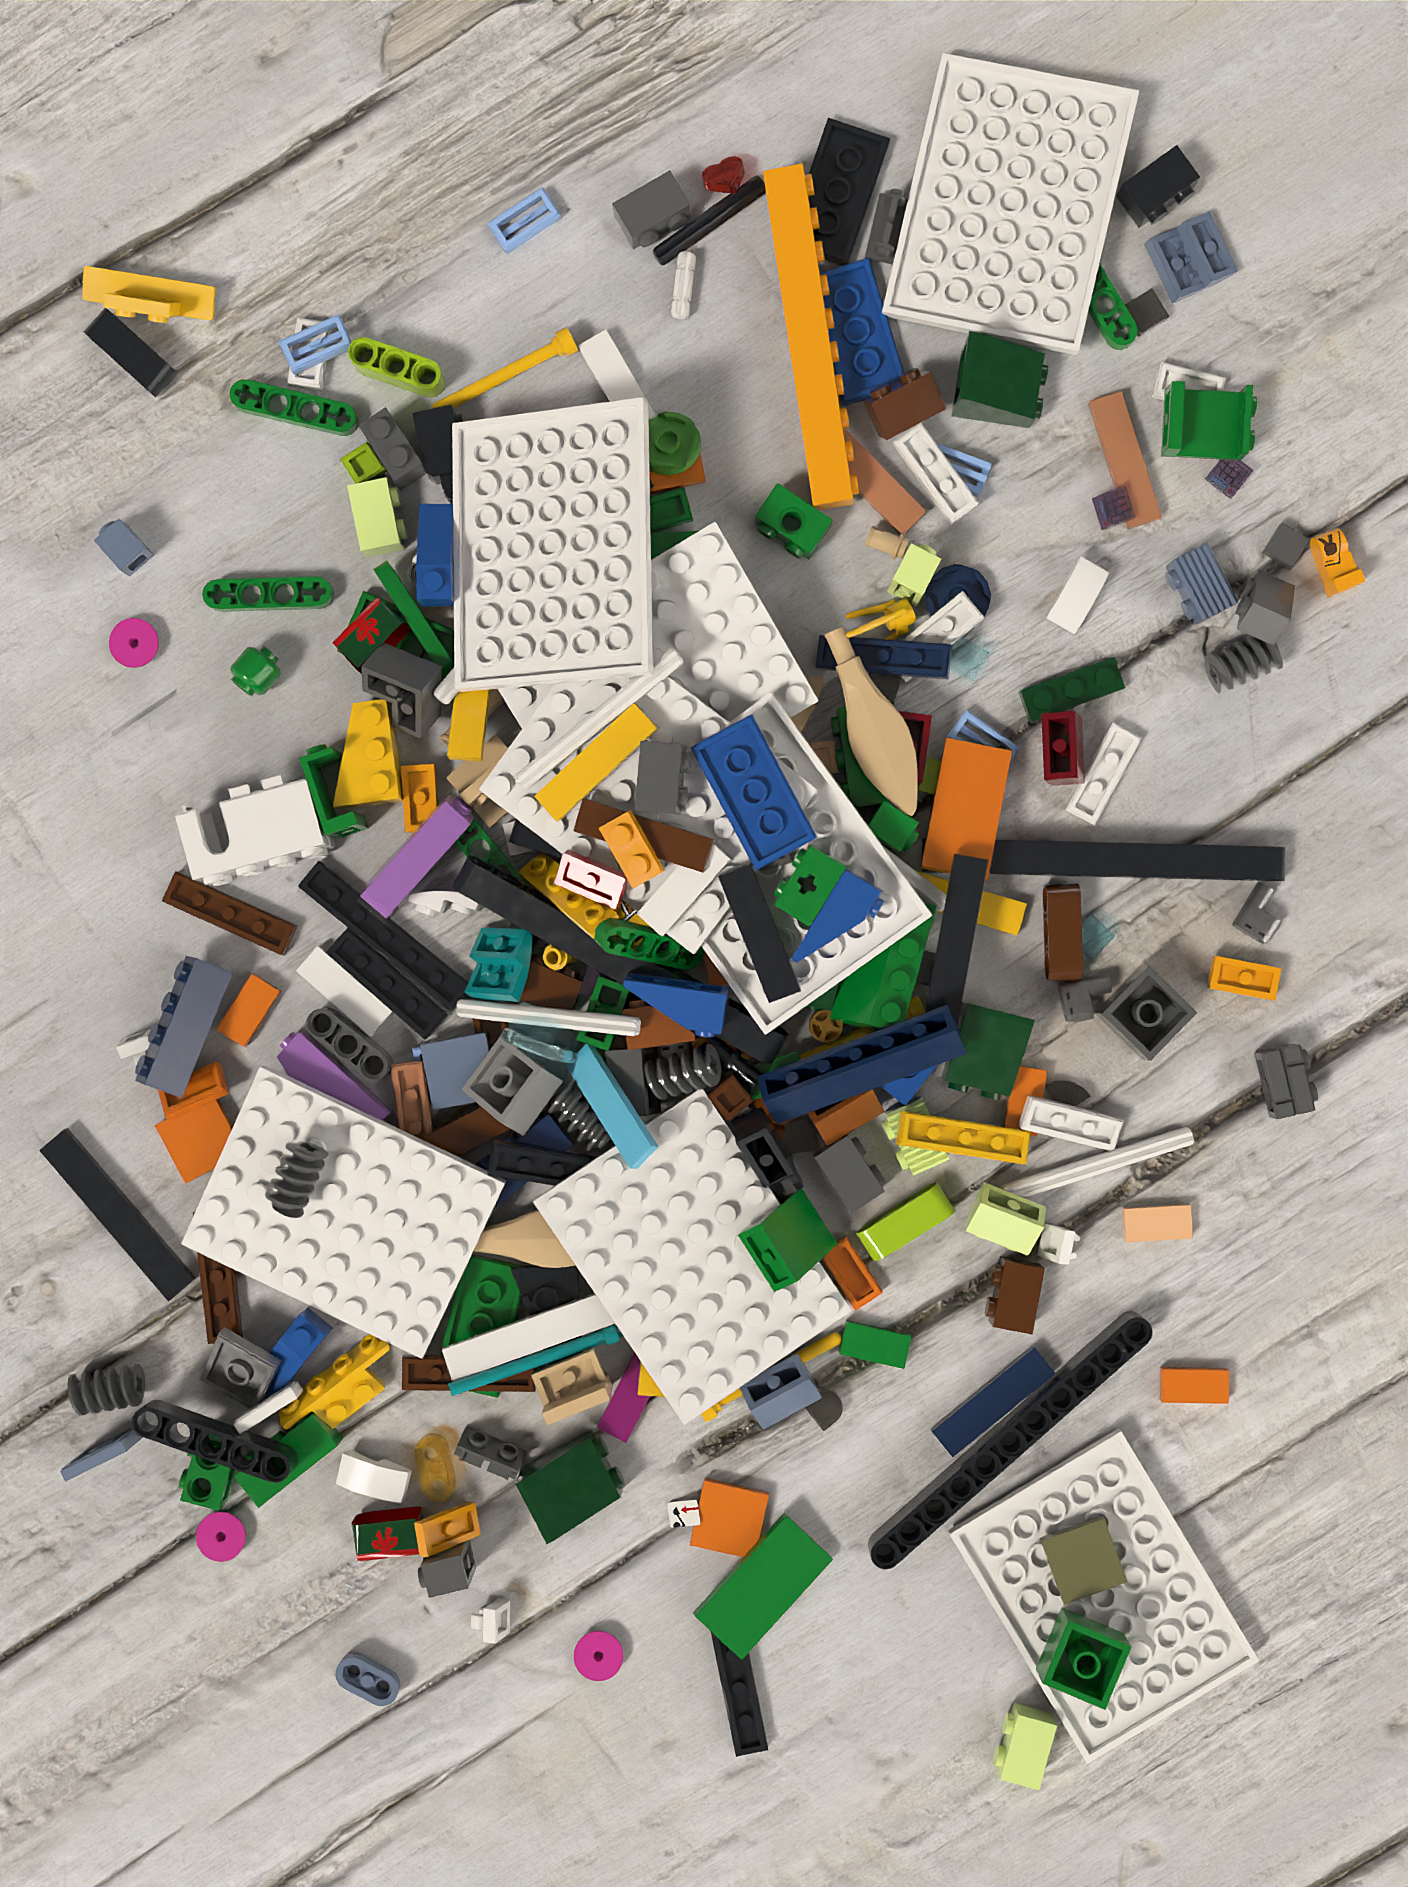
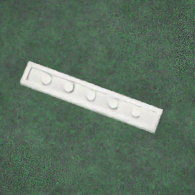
M594 1293L442 1348V1352L452 1381H456L615 1324V1322Z

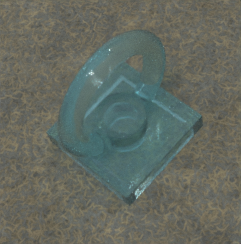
M526 1002L521 1003V1005L534 1006ZM514 1023L513 1028H504L501 1031L503 1041L520 1048L563 1080L560 1085L562 1087L569 1071L566 1065L575 1063L578 1058L576 1049L579 1041L576 1039L580 1030Z

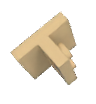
M496 734L484 744L482 762L465 760L446 777L460 793L461 798L477 812L490 828L509 813L479 790L508 749Z
M594 1347L536 1370L531 1374L544 1406L542 1415L546 1425L607 1402L611 1398L613 1383L609 1373L604 1372Z

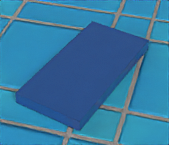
M869 258L820 272V275L827 274L830 295L823 296L825 308L831 307L835 328L828 329L830 342L837 341L840 361L833 362L835 375L842 374L844 395H840L843 406L867 399L871 396L870 391L882 384L888 383L891 386L901 381L899 376L904 373L887 315L882 314L883 302Z
M752 714L690 747L755 871L818 838Z

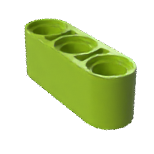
M367 337L356 338L349 345V359L356 370L363 376L429 398L437 397L445 388L443 373L438 364L431 359ZM363 352H373V357L368 362L362 363L358 361L360 354ZM395 362L405 363L401 372L396 374L389 372L391 365ZM429 372L436 374V378L431 384L421 383V378L424 374Z
M935 1182L861 1227L856 1234L873 1261L876 1262L950 1217L955 1212V1209L939 1183Z

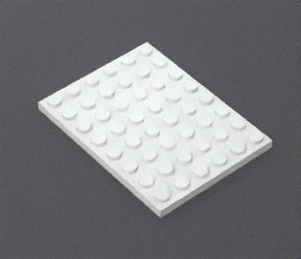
M942 53L882 314L887 315L889 318L963 333H969V331L978 332L1008 342L1078 356L1140 90Z
M641 397L452 423L455 690L466 692L653 674L648 401Z
M716 521L651 560L653 662L669 649L676 650L683 659V664L669 675L670 678L729 722L770 692L775 696L790 718L819 701ZM555 683L498 688L523 729Z
M636 676L555 683L479 790L562 854L569 849L623 872L607 842L573 831L582 801L562 820L556 822L534 797L616 719L529 789H524L517 782L515 775ZM667 676L635 703L659 728L647 741L687 745L686 752H691L690 773H684L683 787H688L687 807L681 808V814L678 815L634 811L640 747L585 798L627 812L631 810L634 814L715 839L714 844L731 858L719 873L722 874L748 864L751 861L690 747L733 724ZM776 758L804 810L818 789ZM659 859L665 871L635 888H632L628 881L622 900L636 911H639L679 865ZM718 875L666 933L693 954L699 950L730 908Z
M771 692L730 723L734 724L752 714L774 756L818 789L817 793L803 810L818 838L792 851V857L795 859L802 848L808 850L810 845H814L849 866L848 869L882 889L883 893L879 898L885 902L875 918L868 915L865 921L796 963L791 958L810 927L774 905L778 899L774 895L775 890L784 877L790 880L796 868L790 863L763 871L759 869L756 872V877L801 987V992L771 1003L768 1002L731 908H729L702 944V948L765 1035L932 916L930 910ZM811 875L809 878L801 879V882L804 884L802 891L816 890L817 886L813 884L814 876Z
M263 1064L256 1074L181 1244L423 1359L507 1180L488 1175L487 1170ZM288 1142L312 1143L329 1153V1156L323 1159L325 1166L321 1171H318L319 1180L313 1183L314 1191L308 1196L309 1203L303 1208L304 1215L301 1218H289L276 1212L272 1208V1202L265 1197L266 1191H277V1189L270 1185L271 1179H282L275 1172L276 1167L288 1166L280 1160L283 1154H293L285 1147Z
M703 1089L695 1090L645 1124L659 1147L638 1169H630L616 1145H614L533 1200V1203L684 1425L852 1311L820 1262L811 1268L798 1282L776 1292L772 1290L738 1234L745 1228L763 1220L780 1203L769 1187H763L737 1146L735 1136Z
M1119 1428L948 1530L951 1538L1087 1764L1259 1661ZM1102 1515L1106 1521L1127 1582L1064 1605L1039 1538ZM1061 1607L1124 1633L1132 1646L1106 1710L1044 1685L1039 1678L1036 1667Z

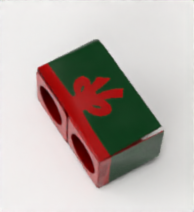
M377 597L332 643L351 665L362 674V665L382 643L395 647L408 634L411 627Z
M414 1506L357 1514L351 1523L357 1561L420 1555L414 1523L423 1519V1508Z

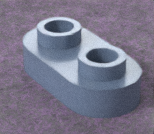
M350 1653L345 1655L336 1668V1680L342 1688L374 1705L387 1706L396 1699L399 1693L400 1679L398 1675L391 1669L362 1654ZM356 1665L360 1672L357 1674L352 1673L349 1666ZM386 1681L389 1684V1688H381L378 1682Z

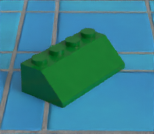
M924 902L932 913L930 918L839 982L833 1008L829 1016L830 1019L871 1032H876L905 1021L935 914V905Z

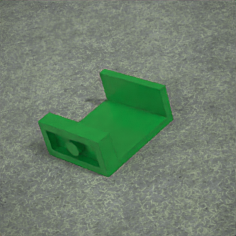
M1172 381L1164 393L1161 457L1241 461L1249 451L1253 450L1255 444V430H1251V417H1254L1256 414L1257 397L1253 396V385H1246L1240 392L1190 390L1185 389V382Z
M326 744L307 749V755L300 757L299 760L325 835L340 839L369 829L364 815L352 811L337 817L321 768L341 762L343 753L332 747L327 748Z
M802 1188L778 1199L780 1205L763 1220L745 1228L738 1234L774 1292L798 1282L837 1245V1242Z

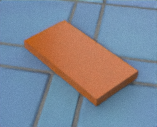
M946 738L920 868L950 874L953 855H966L988 859L984 881L988 880L1011 760V750Z

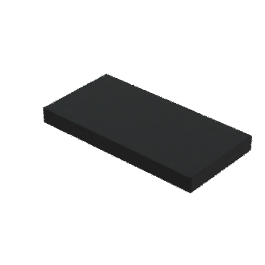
M829 117L809 174H812L815 195L808 197L810 208L817 207L820 228L813 229L815 242L822 241L824 260L843 266L849 264L891 138Z

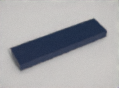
M819 635L816 668L818 670L837 671L835 667L838 665L829 643L824 635ZM859 637L848 638L856 657H860L865 670L869 674L949 680L953 647L951 644Z
M1032 1345L932 1427L931 1432L948 1453L954 1457L1056 1373Z

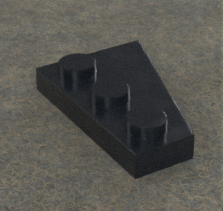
M537 1265L510 1268L530 1316L579 1299L578 1270L576 1265L560 1268ZM582 1335L579 1336V1337H576V1338L567 1340V1341H565V1342L556 1344V1345H554V1346H557V1345H560V1344H563V1343L572 1341V1340H574V1339L580 1338V1337H582ZM570 1355V1356H567V1357H564V1358H561V1359L552 1361V1362L549 1363V1365L554 1364V1363H556V1362H558V1361H561V1360H563V1359H566V1358H568V1357H571V1356H573V1355Z

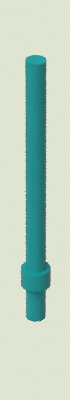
M612 1324L601 1328L600 1331L453 1381L448 1383L451 1395L455 1396L604 1343L607 1346L620 1342L619 1338L624 1336L617 1325Z

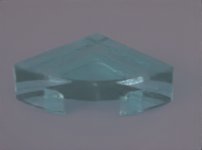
M1089 913L1082 924V947L1086 956L1093 960L1115 935L1092 913Z

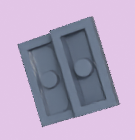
M1210 212L1186 220L1177 228L1154 236L1144 244L1172 304L1199 293L1238 272Z

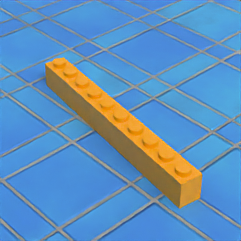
M803 163L765 170L763 175L813 507L821 511L854 505L853 495L859 494L857 475H850L848 462L854 461L852 441L845 442L843 429L849 428L847 408H840L838 396L844 395L842 374L835 375L833 362L840 361L837 341L830 342L828 329L835 327L832 308H825L823 296L830 295L827 274L820 275L818 263L825 262L822 241L815 242L813 229H818L820 226L817 207L810 208L808 196L815 195L812 174L805 175Z

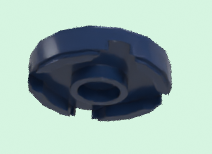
M953 564L940 569L932 576L925 590L924 604L928 616H933L963 591L985 617L991 601V591L987 580L978 570L960 564Z

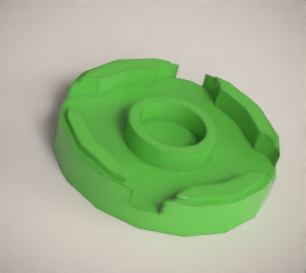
M676 412L659 413L658 417L651 420L648 419L649 470L660 475H674L690 468L699 457L702 444L701 436L695 427V423L689 417Z

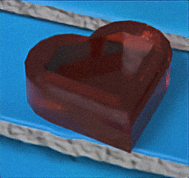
M731 156L723 159L719 164H713L705 168L702 172L705 188L713 192L735 194L745 175L742 159Z

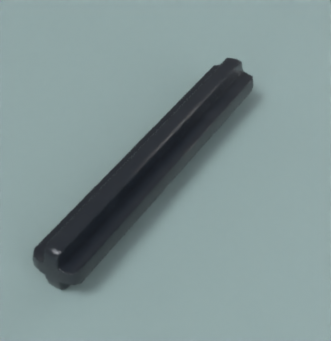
M755 175L657 245L653 249L655 259L660 265H666L677 257L680 252L687 250L765 194L764 181L758 175Z

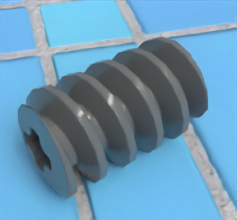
M1247 637L1243 639L1242 644L1235 642L1231 644L1229 649L1223 647L1218 650L1217 654L1214 652L1207 654L1205 657V669L1210 683L1216 692L1220 694L1221 683H1224L1226 688L1231 690L1234 688L1233 678H1236L1243 685L1246 683L1245 673L1248 672L1250 677L1255 680L1258 678L1257 668L1260 667L1267 675L1271 673V662L1277 669L1283 668V660L1276 643L1271 645L1256 637Z
M709 1043L706 1044V1054L698 1046L694 1048L693 1056L689 1050H683L681 1060L676 1053L670 1054L669 1063L664 1056L658 1057L657 1066L653 1060H647L645 1062V1075L653 1094L657 1098L664 1100L669 1098L670 1095L676 1097L681 1095L682 1092L690 1093L694 1089L702 1090L706 1086L713 1087L718 1085L721 1079V1063L716 1049Z
M574 1080L552 1102L548 1112L553 1114L561 1111L558 1122L561 1124L570 1120L571 1123L567 1130L569 1133L580 1129L577 1141L580 1143L589 1138L590 1142L586 1149L588 1152L596 1148L601 1149L611 1137L594 1110L591 1109L587 1099H581L583 1095L581 1089L572 1090Z
M288 1142L285 1147L293 1154H283L280 1157V1160L288 1166L276 1167L275 1172L282 1179H271L270 1185L277 1189V1191L268 1190L265 1192V1197L272 1202V1208L276 1212L289 1218H301L304 1215L303 1208L309 1203L308 1196L314 1191L313 1183L319 1180L318 1171H321L325 1166L323 1159H326L329 1153L312 1143Z
M127 1365L122 1366L120 1376H118L115 1368H109L107 1378H105L102 1370H96L93 1381L89 1372H83L81 1383L76 1374H71L67 1385L72 1408L79 1416L87 1415L89 1412L94 1414L100 1413L102 1410L112 1411L115 1407L124 1409L128 1405L131 1407L139 1406L143 1401L145 1393V1375L141 1365H134L133 1374H131Z

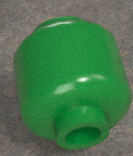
M264 646L260 650L255 647H247L230 667L233 675L231 681L251 697L254 693L264 695L281 675L279 667L275 664L279 658Z

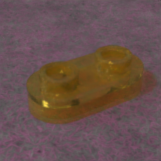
M436 1433L426 1434L419 1440L414 1451L421 1487L424 1495L429 1500L443 1502L451 1497L457 1483L448 1442L443 1436ZM433 1448L437 1456L430 1458L426 1455L425 1450ZM441 1481L444 1489L436 1490L433 1487V1482Z

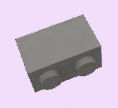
M500 1036L464 1085L462 1091L500 1123L524 1136L563 1080L506 1038Z

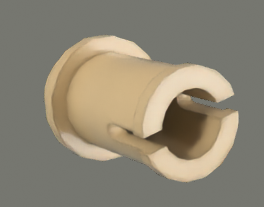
M872 526L865 546L890 554L894 560L896 557L903 559L910 540L905 539V535L902 533L900 536Z

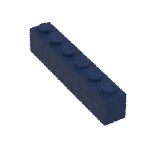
M945 1005L757 1076L763 1103L776 1124H780L967 1054L953 1014L949 1006Z

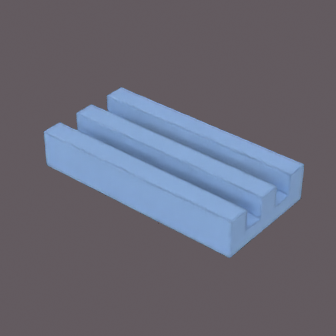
M541 187L487 224L507 255L559 221L561 214L544 188ZM543 200V205L526 214L502 232L499 230L500 227ZM548 211H550L549 214H547L546 216H544L543 218H541L540 220H538V221L535 222L534 224L530 225L529 227H527L526 229H524L523 231H521L520 233H518L517 235H515L514 237H512V238L509 239L508 241L506 240L507 238H509L510 236H512L513 234H515L516 232H518V231L521 230L522 228L526 227L527 225H529L530 223H532L533 221H535L536 219H538L539 217H541L542 215H544L545 213H547Z
M338 314L278 342L292 373L295 375L347 352L352 341L341 316ZM338 327L339 331L310 342L308 345L291 352L289 349L333 328ZM343 339V341L295 362L298 358Z
M936 443L946 458L981 470V473L951 463L959 475L978 481L976 486L967 482L964 483L974 496L979 497L992 463Z
M968 710L964 711L946 737L965 741L957 736L960 731L977 744L994 747L964 726L965 722L968 721L1002 746L1011 750L1010 762L1020 749L1019 746Z

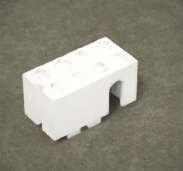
M278 775L261 780L264 790L260 789L251 792L248 784L228 789L231 799L219 802L229 836V845L225 851H223L213 813L199 816L198 809L182 806L183 812L178 813L175 818L192 880L203 881L205 885L213 884V886H220L233 882L232 876L245 875V878L263 874L265 873L264 867L277 866V869L296 865V858L302 857L314 860L328 856V850L336 848L335 840L333 837L326 836L323 831L306 779L283 783L282 776Z

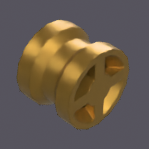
M828 1010L816 1011L809 1019L810 1033L815 1039L825 1043L835 1041L843 1029L842 1022L829 1018L831 1011Z

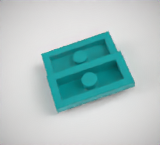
M481 928L469 955L470 958L477 962V965L465 989V993L476 999L519 1002L530 966L532 933L525 929Z

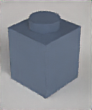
M119 518L116 521L105 524L100 529L99 536L94 540L116 567L129 577L154 556L129 525Z

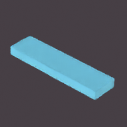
M585 1044L566 1067L629 1168L638 1169L659 1146L595 1046Z

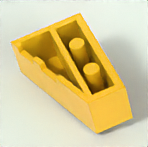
M383 699L353 703L333 808L345 810L403 802L396 728L392 727V703Z

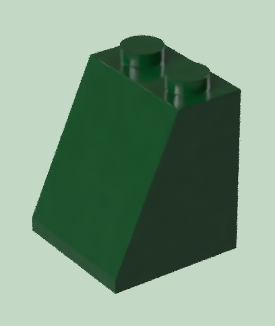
M969 331L961 351L951 417L1030 428L1035 418L1040 419L1042 413L1043 398H1038L1040 385L1045 386L1048 375V365H1043L1045 353L978 332Z
M962 1002L958 1027L967 1054L946 1061L941 1079L949 1082L948 1088L967 1093L968 1087L981 1090L980 1096L1000 1101L1001 1095L1010 1097L1035 1020Z
M592 1430L521 1467L515 1485L546 1544L553 1542L621 1498L623 1489L621 1486L625 1484L624 1479L617 1466L612 1468L606 1456L609 1455V1451L601 1436L596 1438Z

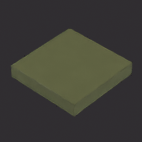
M1102 1515L1039 1538L1064 1605L1127 1582L1106 1521Z

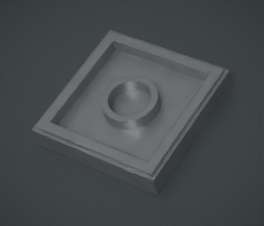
M224 1327L217 1336L200 1380L250 1409L265 1400L282 1360Z

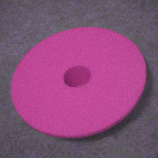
M129 618L119 622L113 628L109 637V649L112 656L117 662L126 667H142L151 662L158 651V635L155 629L142 619Z
M228 1512L209 1514L200 1522L196 1531V1543L201 1553L208 1559L217 1562H225L235 1558L242 1551L246 1541V1532L242 1522Z
M593 1631L584 1635L576 1644L574 1663L579 1673L585 1678L592 1681H605L612 1678L620 1670L623 1663V1649L620 1642L610 1633Z

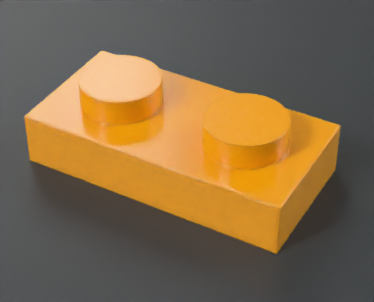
M435 764L401 766L406 833H413L438 806Z
M631 810L599 828L632 888L665 871Z
M1212 956L1207 988L1276 1001L1282 968Z
M464 1502L414 1523L419 1554L423 1557H430L481 1535L475 1502Z

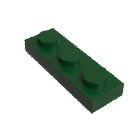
M1115 657L1020 690L1018 693L1028 721L1031 723L1040 720L1041 714L1062 712L1121 691L1125 689V685Z

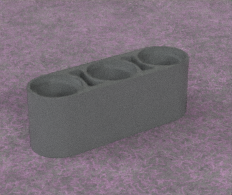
M320 1008L313 1010L306 1019L308 1032L361 1076L375 1081L391 1073L392 1056L338 1011L332 1008ZM321 1014H326L331 1019V1028L327 1032H323L318 1028L317 1019ZM347 1035H352L357 1040V1049L353 1053L347 1052L343 1047V1039ZM372 1056H378L383 1061V1070L379 1074L369 1069L368 1062Z

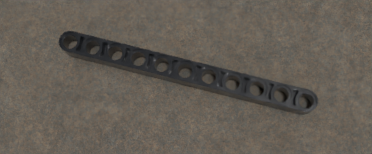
M926 838L922 839V857ZM995 840L989 874L1285 881V847ZM921 868V872L943 873Z
M467 856L452 885L457 892L621 984H624V979L628 972L702 983L674 967L605 952L596 943L594 938L589 936L539 891L478 857ZM728 997L724 1028L721 1034H715V1036L763 1063L772 1064L789 1034L781 1026H777L765 1035L745 1006Z
M1133 1311L1125 1312L1114 1320L1055 1372L1056 1374L1038 1387L871 1535L868 1541V1549L873 1564L880 1569L886 1570L895 1567L1146 1346L1153 1334L1150 1323ZM1133 1322H1140V1332L1136 1336H1128V1326ZM1108 1344H1115L1116 1353L1111 1358H1102L1103 1348ZM1084 1366L1091 1367L1089 1378L1086 1380L1077 1379L1076 1375L1080 1368ZM1060 1388L1066 1389L1067 1394L1064 1400L1061 1402L1052 1401L1051 1397L1055 1390ZM1036 1410L1042 1412L1039 1422L1035 1424L1026 1422L1030 1412ZM1015 1433L1017 1434V1439L1014 1444L1010 1446L1001 1444L1005 1434ZM989 1455L992 1457L989 1466L985 1468L976 1466L979 1457ZM957 1477L966 1478L967 1484L964 1488L960 1490L951 1488V1483ZM937 1499L943 1502L941 1508L937 1511L931 1512L925 1509L927 1503L931 1500ZM912 1521L918 1524L916 1530L912 1533L906 1534L901 1531L902 1525L906 1522ZM881 1544H889L893 1547L892 1551L887 1555L882 1556L876 1553L877 1547Z

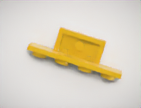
M85 266L83 268L82 298L85 301L104 303L103 307L115 309V315L136 317V313L148 314L149 321L168 323V318L176 316L209 321L215 318V286L93 266Z
M540 853L519 870V874L525 881L592 938L595 937L596 927L603 920L619 918L616 911L611 907L554 884L560 865L547 854Z
M371 1334L366 1335L353 1349L339 1356L330 1367L321 1374L312 1377L308 1384L302 1388L303 1392L297 1399L278 1410L281 1426L288 1430L313 1411L332 1429L337 1427L385 1389L383 1380L369 1366L390 1350V1344Z

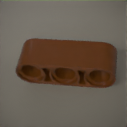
M1045 884L1043 887V931L1046 980H1081L1083 976L1080 886L1079 884Z

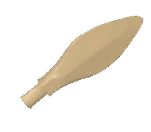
M842 626L826 633L824 636L838 665L835 668L840 677L844 692L848 738L852 752L872 784L901 812L913 816L917 807L918 775L916 751L909 728L902 715L874 684L865 670L860 657H856L846 636L845 628Z
M539 1210L504 1222L486 1225L473 1253L483 1252L508 1256L541 1267L560 1268L575 1266V1263Z

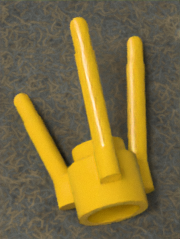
M906 598L898 602L892 599L884 604L846 613V619H852L882 612V617L848 631L846 636L851 638L885 624L890 631L895 629L885 639L896 640L900 636L909 633L908 626L916 622V617Z

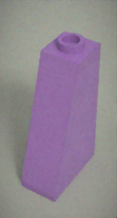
M448 794L369 879L360 896L382 916L387 918L471 824L474 816L470 813L472 811L470 806L461 798L456 797L454 799Z
M301 1031L298 1034L292 1032L280 1044L283 1050L277 1055V1058L289 1077L382 1121L393 1112L307 1031Z

